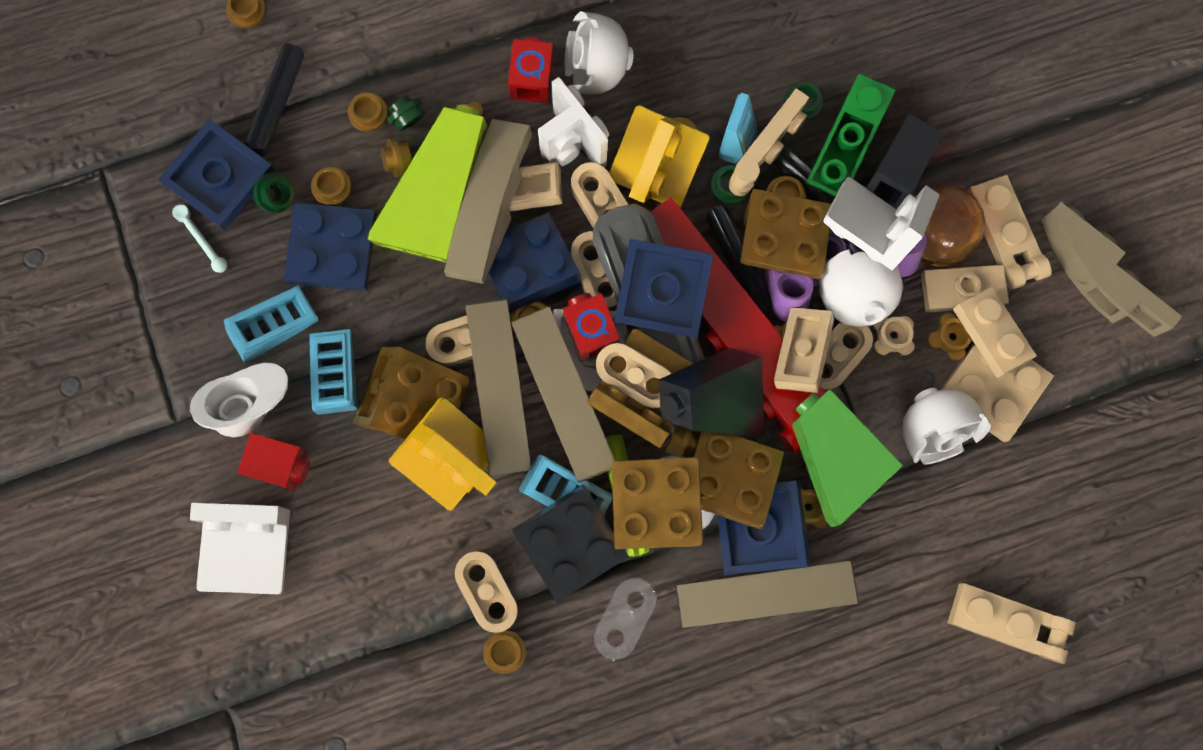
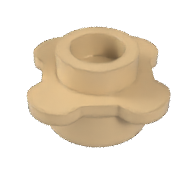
M902 316L888 319L886 317L881 322L873 324L874 329L877 331V341L874 343V349L878 354L886 355L889 352H899L901 355L906 356L913 352L915 347L912 342L914 323L911 318ZM891 332L897 334V339L891 338Z

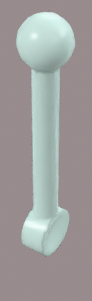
M182 204L175 206L172 211L173 216L179 222H183L212 261V269L218 273L224 272L227 269V261L222 257H218L190 219V210Z

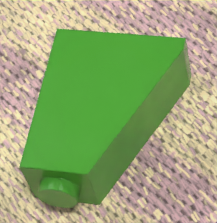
M829 389L820 398L815 393H812L795 409L801 416L792 423V427L825 520L831 527L841 525L903 465Z

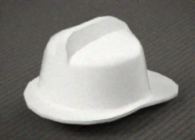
M261 363L229 376L218 378L208 382L196 392L191 400L190 413L193 420L202 427L214 429L221 435L232 438L243 437L255 431L261 425L268 411L273 409L283 399L288 389V376L285 370L277 364Z

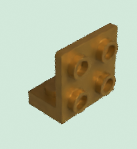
M753 189L743 221V226L746 229L740 262L745 265L820 279L824 273L830 227L823 220L832 204Z
M633 329L625 341V344L665 366L672 373L694 364L639 329ZM616 356L611 366L615 371L620 372L625 370L626 361L623 357ZM650 378L647 381L649 391L653 393L659 392L658 378ZM603 380L594 389L586 402L661 448L674 424L661 419L660 407H646Z
M381 347L353 424L366 429L382 431L405 440L439 398L447 399L457 409H460L470 379L468 376L401 347Z
M701 431L691 456L699 460L701 509L757 529H762L766 522L784 452L732 434Z
M697 458L612 462L615 549L691 547L703 544L700 466Z

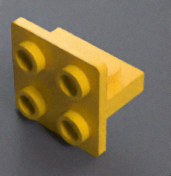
M636 106L609 174L615 183L631 189L629 197L644 203L651 198L663 203L672 197L680 208L705 152L710 136L646 107Z
M443 397L436 401L389 459V463L449 511L453 510L463 496L469 493L473 487L487 495L497 483L484 472L488 462L483 430Z

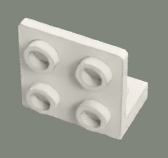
M847 177L842 183L823 221L837 236L848 239L864 250L872 260L881 262L893 270L923 238L940 194L926 185L916 197L909 194L896 210L855 180Z
M191 503L190 520L203 523L197 578L198 591L256 594L283 593L290 521L289 509L280 506Z

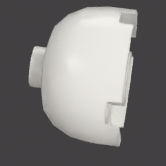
M581 11L573 20L580 22L577 31H569L567 36L564 63L565 76L573 74V86L580 94H601L614 88L623 78L625 71L630 70L633 63V49L628 45L627 36L621 25L616 21L600 14Z
M849 249L840 252L830 259L824 266L822 277L817 279L820 285L818 291L827 311H832L833 317L844 325L853 327L870 326L888 317L899 305L903 291V282L898 265L891 270L881 262L872 260L866 252H857L851 255Z
M929 388L922 391L914 398L915 403L908 409L903 419V439L913 461L917 463L921 459L923 465L941 462L965 451L962 446L963 442L973 437L975 443L985 437L991 428V423L979 404L963 391L953 389L938 391L937 388Z

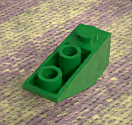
M858 74L806 184L836 197L846 178H854L896 90Z

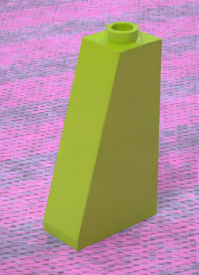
M457 105L456 110L443 108L371 228L368 236L370 242L377 246L444 263L447 262L464 193L488 129L484 117L479 116L480 111L464 105Z

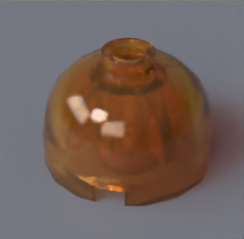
M951 184L936 185L931 189L940 195L925 231L927 244L921 261L936 267L953 266L969 257L981 243L986 228L985 212L978 199L965 188Z

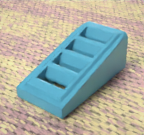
M742 92L740 95L738 94L718 154L720 156L719 159L736 165L758 138V127L750 97Z
M299 285L224 319L225 330L244 363L261 356L318 322L317 315ZM291 302L301 316L296 320L293 319L286 307ZM276 311L279 312L285 322V325L281 327L278 326L272 316V313ZM262 319L270 330L266 334H263L257 324ZM249 328L255 338L249 342L242 332Z
M346 329L309 334L312 411L317 415L358 410L352 331ZM342 342V349L321 352L320 344ZM343 358V364L322 367V360ZM343 373V380L324 382L323 375ZM344 388V395L325 397L324 390Z
M539 454L536 456L531 465V470L527 472L519 487L520 492L549 506L556 502L550 497L561 477H563L567 481L556 501L572 492L576 485H584L590 494L593 493L597 496L595 503L604 516L613 499V494L588 480L579 483L575 473L545 456ZM546 469H549L552 473L540 493L535 489Z

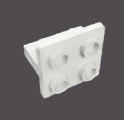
M559 77L552 81L553 112L556 117L538 129L541 160L544 164L558 162L561 166H565L572 162L579 155V149H582L593 163H598L605 168L608 151L607 137H609L606 126L597 116L590 117L583 108L585 105L583 98L573 85L567 87Z

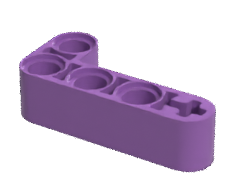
M829 231L825 264L840 252L848 249L851 255L865 251L848 239L841 238L833 231ZM925 233L923 238L898 264L901 277L910 276L917 271L927 244ZM765 269V278L772 310L778 319L787 322L791 308L809 309L813 286H819L817 279Z

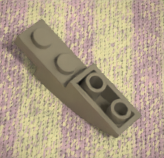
M1060 202L1041 219L1048 241L1068 277L1081 294L1111 323H1115L1128 316L1149 334L1156 337L1173 329L1182 318L1178 312L1172 309V304L1166 298L1153 294L1140 283L1139 278L1133 272L1120 268L1117 265L1126 252L1117 246L1112 236L1098 231L1085 221L1080 211Z

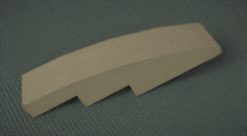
M492 119L478 152L455 224L444 270L447 277L484 284L512 219L509 206L522 178L519 166L532 138L530 125Z
M507 299L465 304L490 476L531 470Z
M550 306L511 322L578 482L581 483L612 470V462L615 459L593 407L586 403L589 399Z
M852 561L676 585L683 628L859 604Z

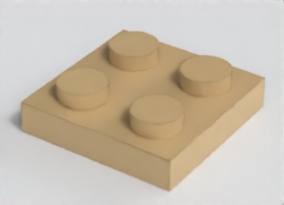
M973 343L941 390H959L972 397L983 409L991 423L989 432L1001 441L1007 442L1013 437L1054 375L1031 360L996 378L977 346Z

